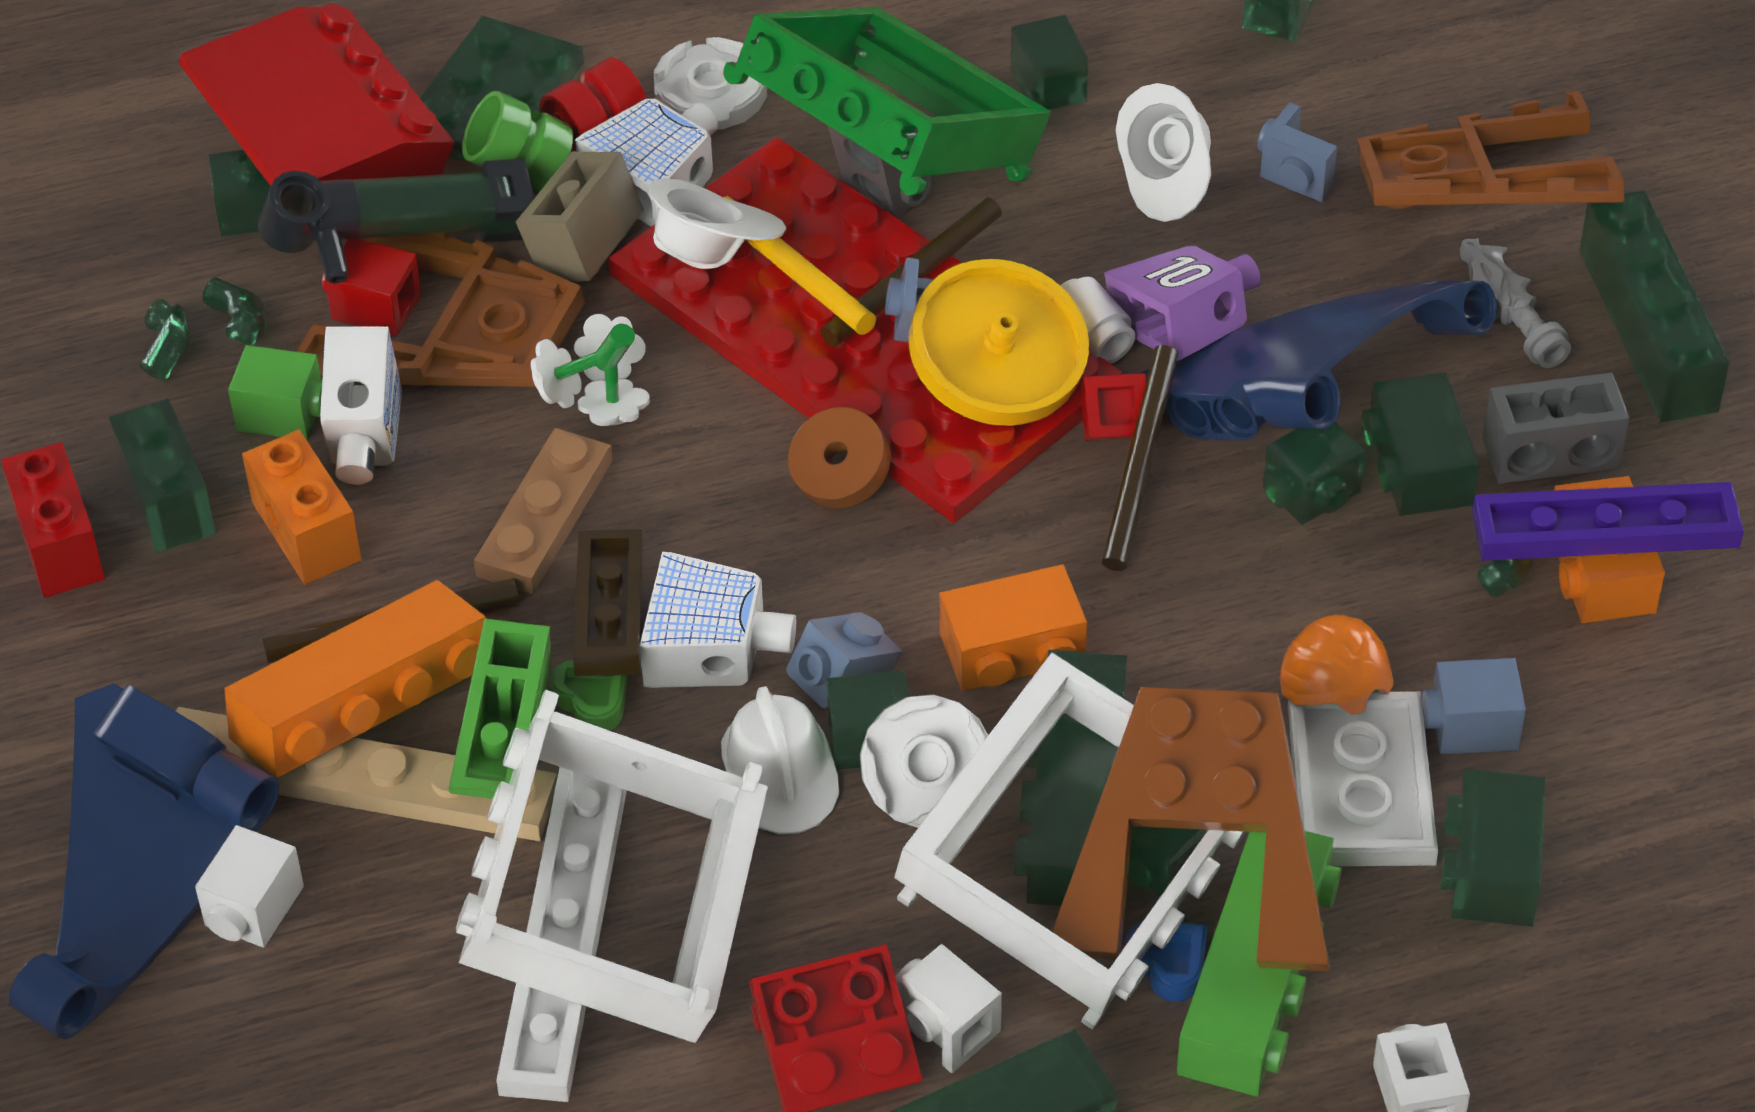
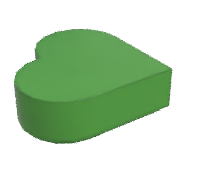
M573 660L559 664L552 671L550 685L551 692L559 694L557 707L574 713L575 719L609 731L621 722L624 715L628 675L575 676Z

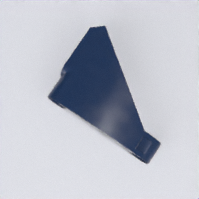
M1426 281L1345 296L1300 308L1243 327L1176 362L1165 412L1177 429L1187 436L1197 439L1249 440L1266 423L1274 428L1326 429L1334 423L1340 409V392L1331 368L1372 334L1408 312L1412 313L1417 323H1422L1426 330L1434 335H1483L1490 330L1495 321L1497 302L1494 291L1484 281ZM1147 369V370H1145V371L1139 373V374L1145 373L1146 380H1147V376H1148L1149 369Z
M112 683L75 698L71 818L67 869L56 954L51 956L43 953L42 955L35 956L24 965L12 983L8 1006L59 1038L67 1039L81 1031L154 961L200 908L195 888L196 884L236 825L256 833L258 832L276 804L279 795L277 779L226 750L227 747L218 738L198 724L132 686L126 685L123 689Z

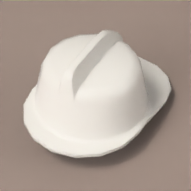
M1161 83L1143 86L1127 98L1119 111L1116 125L1118 148L1123 160L1129 189L1136 206L1149 218L1163 222L1182 219L1196 209L1207 192L1211 177L1209 155L1211 138L1209 127L1203 116L1195 109L1190 98L1178 88Z
M661 178L653 180L647 189L650 199L658 206L654 226V243L659 249L693 267L700 269L717 268L733 258L745 239L772 240L783 236L786 231L783 221L773 214L723 198L693 183L679 179Z
M767 686L760 687L757 690L756 699L749 701L737 712L732 724L727 728L721 740L722 759L726 772L743 777L745 767L749 761L762 766V773L758 783L768 786L759 829L778 835L800 834L819 826L833 812L839 796L838 774L825 734L808 707L792 697L771 695Z

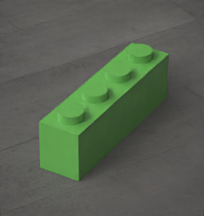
M1305 831L1319 907L1322 905L1332 908L1341 876V868L1331 866L1334 838ZM1249 832L1180 1034L1177 1075L1258 1097L1266 1071L1276 1074L1280 1071L1289 1036L1288 1032L1280 1031L1284 1015L1297 1017L1307 977L1298 975L1299 970L1259 968L1256 959L1266 833Z

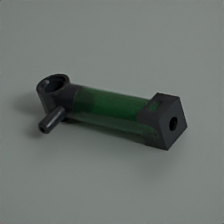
M525 159L485 161L480 172L339 180H319L307 172L290 171L282 173L274 179L258 217V230L262 239L270 247L285 253L304 251L312 245L313 241H317L325 280L332 284L344 282L349 277L342 244L344 239L481 232L483 242L522 240L523 238L516 221L534 200ZM286 209L295 210L299 212L302 216L293 215L289 213Z

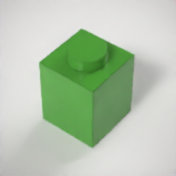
M246 345L228 389L236 431L282 437L300 429L308 441L316 417H321L322 380L317 354Z

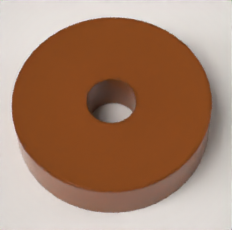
M848 407L830 408L809 418L794 435L788 452L789 471L797 486L812 502L831 509L849 508L870 498L883 484L891 462L889 443L874 420L864 412ZM847 451L844 461L836 465L831 464L833 457L837 453Z

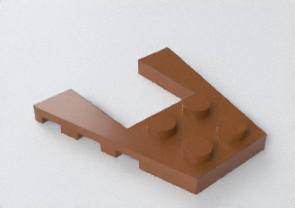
M1580 91L1565 93L1566 104L1544 109L1539 108V101L1537 99L1513 104L1512 116L1481 120L1479 112L1458 116V128L1429 132L1426 123L1357 139L1358 161L1374 206H1386L1392 209H1404L1414 205L1624 202V179L1612 156L1492 170L1483 146L1591 134L1590 111Z
M394 203L389 204L366 240L415 253L419 270L463 278L422 346L391 340L401 385L536 387L532 377L531 360L537 357V343L544 339H549L558 349L585 304L581 286L521 259L517 265L497 257L494 247L478 240L472 245L450 236L447 226L429 218H426L423 223L405 216L403 207ZM313 324L296 352L317 354L322 380L325 330L327 326ZM354 381V384H363L361 382Z
M1140 687L1052 931L1054 934L1091 958L1116 960L1120 955L1133 826L1266 833L1256 959L1259 968L1330 972V962L1324 939L1320 909L1312 876L1305 830L1278 693Z

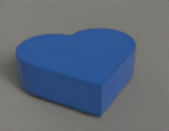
M1143 921L1136 923L1128 931L1125 946ZM1181 923L1163 950L1152 943L1141 961L1149 966L1144 976L1149 977L1150 987L1156 995L1172 1002L1185 1001L1194 996L1204 965L1207 925Z

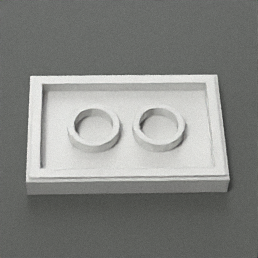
M1421 691L1389 692V694L1372 692L1368 698L1365 711L1356 715L1349 714L1335 703L1302 706L1293 704L1288 700L1292 764L1304 830L1334 838L1331 866H1436L1438 846Z

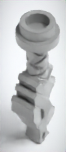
M1479 238L1463 240L1460 246V256L1469 265L1470 281H1484L1494 291L1497 302L1495 319L1499 318L1501 324L1505 325L1513 321L1518 328L1520 327V331L1526 337L1523 350L1532 363L1539 364L1543 368H1553L1561 364L1571 351L1569 335L1561 324L1557 322L1545 323L1543 319L1539 318L1540 316L1534 309L1537 298L1530 295L1526 290V287L1531 283V279L1516 274L1503 261L1502 257L1507 251V247L1480 245Z

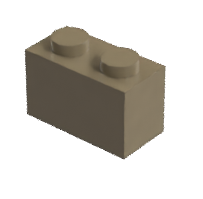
M571 152L518 218L516 224L535 266L570 282L578 283L590 281L597 274L601 265L626 236L628 230L644 211V208L621 152Z

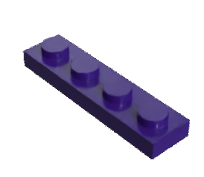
M1732 482L1474 495L1472 508L1482 561L1740 548L1744 533Z

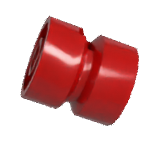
M610 57L581 73L578 81L572 79L543 95L539 105L541 113H547L570 125L573 132L571 152H577L576 138L647 99L638 78L631 69L621 60Z

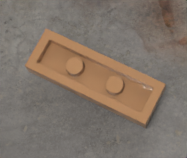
M554 428L474 559L476 577L491 582L514 578L517 590L534 594L611 465V445Z

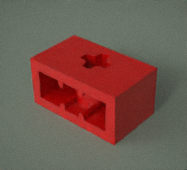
M63 442L1 459L14 510L43 598L105 580L94 533Z

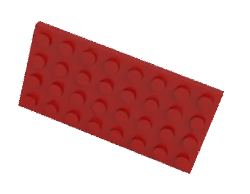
M775 137L705 188L721 197L728 196L736 202L771 213L782 220L786 226V231L780 238L856 300L902 265L906 258L912 257L931 242L778 137ZM654 224L608 258L609 275L807 418H811L821 411L836 407L854 408L867 414L874 420L889 443L891 462L887 475L954 524L1083 421L1080 381L1074 393L1065 404L1052 414L1031 423L1010 426L993 425L975 421L958 414L941 403L923 384L912 363L909 342L893 340L895 316L885 314V309L876 315V323L870 332L864 335L855 332L837 347H831L822 338L820 329L837 315L747 241L742 243L729 262L717 268L700 269L690 266L659 249L654 243ZM951 256L925 276L924 279L934 280L944 271L962 264V262ZM1089 352L1081 379L1088 376L1123 375L1121 370L1100 356L1095 358Z

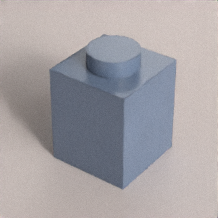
M1516 658L1436 662L1433 689H1423L1422 709L1425 728H1435L1440 754L1519 750L1526 708Z

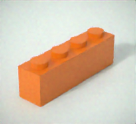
M435 580L225 687L229 739L272 776L278 778L472 676L484 618L486 619V617L439 580Z

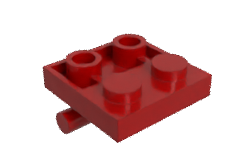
M887 944L752 978L749 981L754 1004L750 1005L753 1023L757 1032L762 1031L782 1112H810L923 1081Z

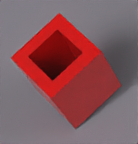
M357 238L348 239L343 248L349 277L344 282L332 284L325 280L323 273L322 289L328 295L331 318L359 327H388L390 335L398 336L422 296L416 254Z

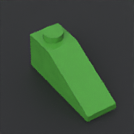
M484 618L449 783V794L493 799L501 781L510 783L513 769L503 766V761L512 734L516 727L527 731L539 708L544 691L548 690L552 670L549 626Z

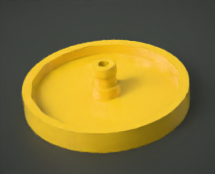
M981 259L956 265L938 275L919 298L909 328L908 341L911 360L926 388L951 410L964 417L986 424L1021 425L1040 420L1058 410L1068 401L1078 386L1089 355V337L1086 323L1071 296L1053 279L1040 271L1007 260Z

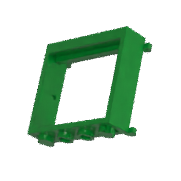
M879 7L754 14L737 63L726 62L723 70L724 78L729 84H743L749 77L753 78L900 170L902 174L899 184L902 192L906 195L921 194L925 190L927 182L919 178L922 176L1006 167V175L1011 181H1026L1030 177L1032 169L1024 164L1031 163L1051 114L1050 110ZM857 69H862L938 117H929L856 72ZM915 127H917L918 130L917 135L915 134Z

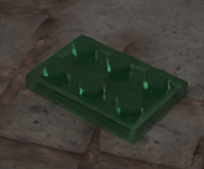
M482 15L420 97L422 102L436 116L438 122L454 140L450 156L466 160L462 151L464 133L471 115L487 94L492 91H500L526 103L531 113L535 110L540 112L539 103L541 97L565 82L572 80L583 66V46Z

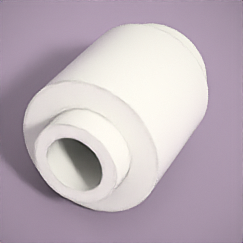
M1082 277L1064 282L1061 287L1074 300L1086 323L1089 337V352L1095 358L1100 356L1110 364L1121 359L1130 350L1135 341V331L1130 327L1132 321L1129 315L1096 279Z

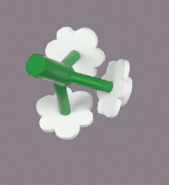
M603 314L590 316L584 323L583 331L585 336L578 338L574 344L575 353L581 357L574 361L571 360V356L566 349H557L556 345L549 339H544L537 343V357L531 360L532 377L541 397L548 404L558 402L562 408L571 407L574 404V395L580 393L582 388L581 378L578 373L584 371L585 375L593 380V382L586 385L585 396L578 400V409L582 413L589 414L592 423L599 426H609L632 422L639 417V410L649 405V393L641 388H633V383L625 379L631 373L630 363L638 362L645 354V343L639 335L634 333L628 318L619 316L611 321Z

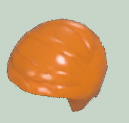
M1337 614L1313 621L1291 641L1284 653L1279 676L1282 695L1293 704L1306 706L1335 703L1351 715L1365 711L1368 698L1374 690H1378L1383 694H1389L1394 682L1388 654L1383 642L1375 631L1360 619Z

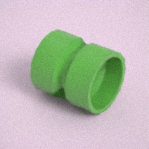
M492 91L481 100L471 115L464 133L462 151L467 161L480 167L483 166L485 161L525 159L532 191L540 192L570 155L573 132L568 123L536 110L531 113L526 103L500 91Z

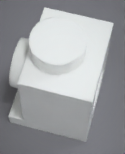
M943 944L939 945L923 960L914 959L910 961L896 976L909 1029L919 1039L925 1042L934 1041L942 1048V1066L949 1072H955L1001 1032L1002 993Z
M1447 1023L1424 1027L1417 1024H1407L1397 1027L1388 1033L1377 1034L1373 1067L1388 1112H1467L1470 1092Z

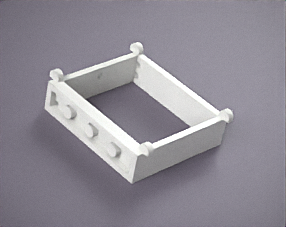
M1051 653L903 847L894 878L905 885L899 893L897 900L907 907H910L918 895H921L1088 1006L1089 1009L1083 1016L1081 1023L1093 1030L1116 995L1126 1001L1133 994L1149 968L1141 959L1152 943L1162 950L1169 943L1185 917V914L1178 911L1177 908L1186 895L1190 893L1199 899L1205 892L1221 865L1213 860V857L1222 844L1225 843L1234 849L1245 835V832L1208 830L1110 969H1107L951 866L950 864L1064 713L1119 748L1134 705L1054 653Z
M545 690L539 708L527 731L516 727L505 753L503 766L512 768L513 772L510 783L501 781L497 787L487 820L498 823L494 839L484 837L472 869L471 876L482 879L478 895L472 893L467 895L456 925V933L466 936L459 963L696 1043L717 1010L768 786L758 783L762 773V766L749 761L745 767L743 777L555 712L554 709L559 694ZM538 760L712 820L673 983L496 923L497 916L495 914Z

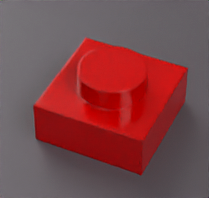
M1145 373L1088 376L1080 380L1085 441L1132 439L1146 384Z

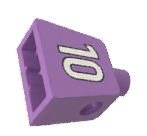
M1186 246L1104 273L1108 294L1131 318L1132 325L1130 327L1135 331V340L1152 349L1158 345L1171 346L1178 351L1177 361L1244 326L1247 319L1244 293L1254 290L1260 285L1259 269L1250 256L1244 254L1225 261L1197 246Z

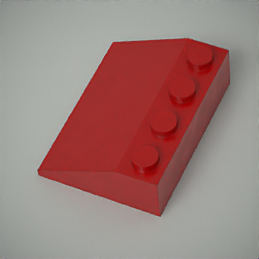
M327 4L323 7H296L181 53L178 64L270 186L274 179L282 173L302 171L317 177L319 180H353L358 191L359 200L433 198L452 150L454 140L347 7L336 4Z

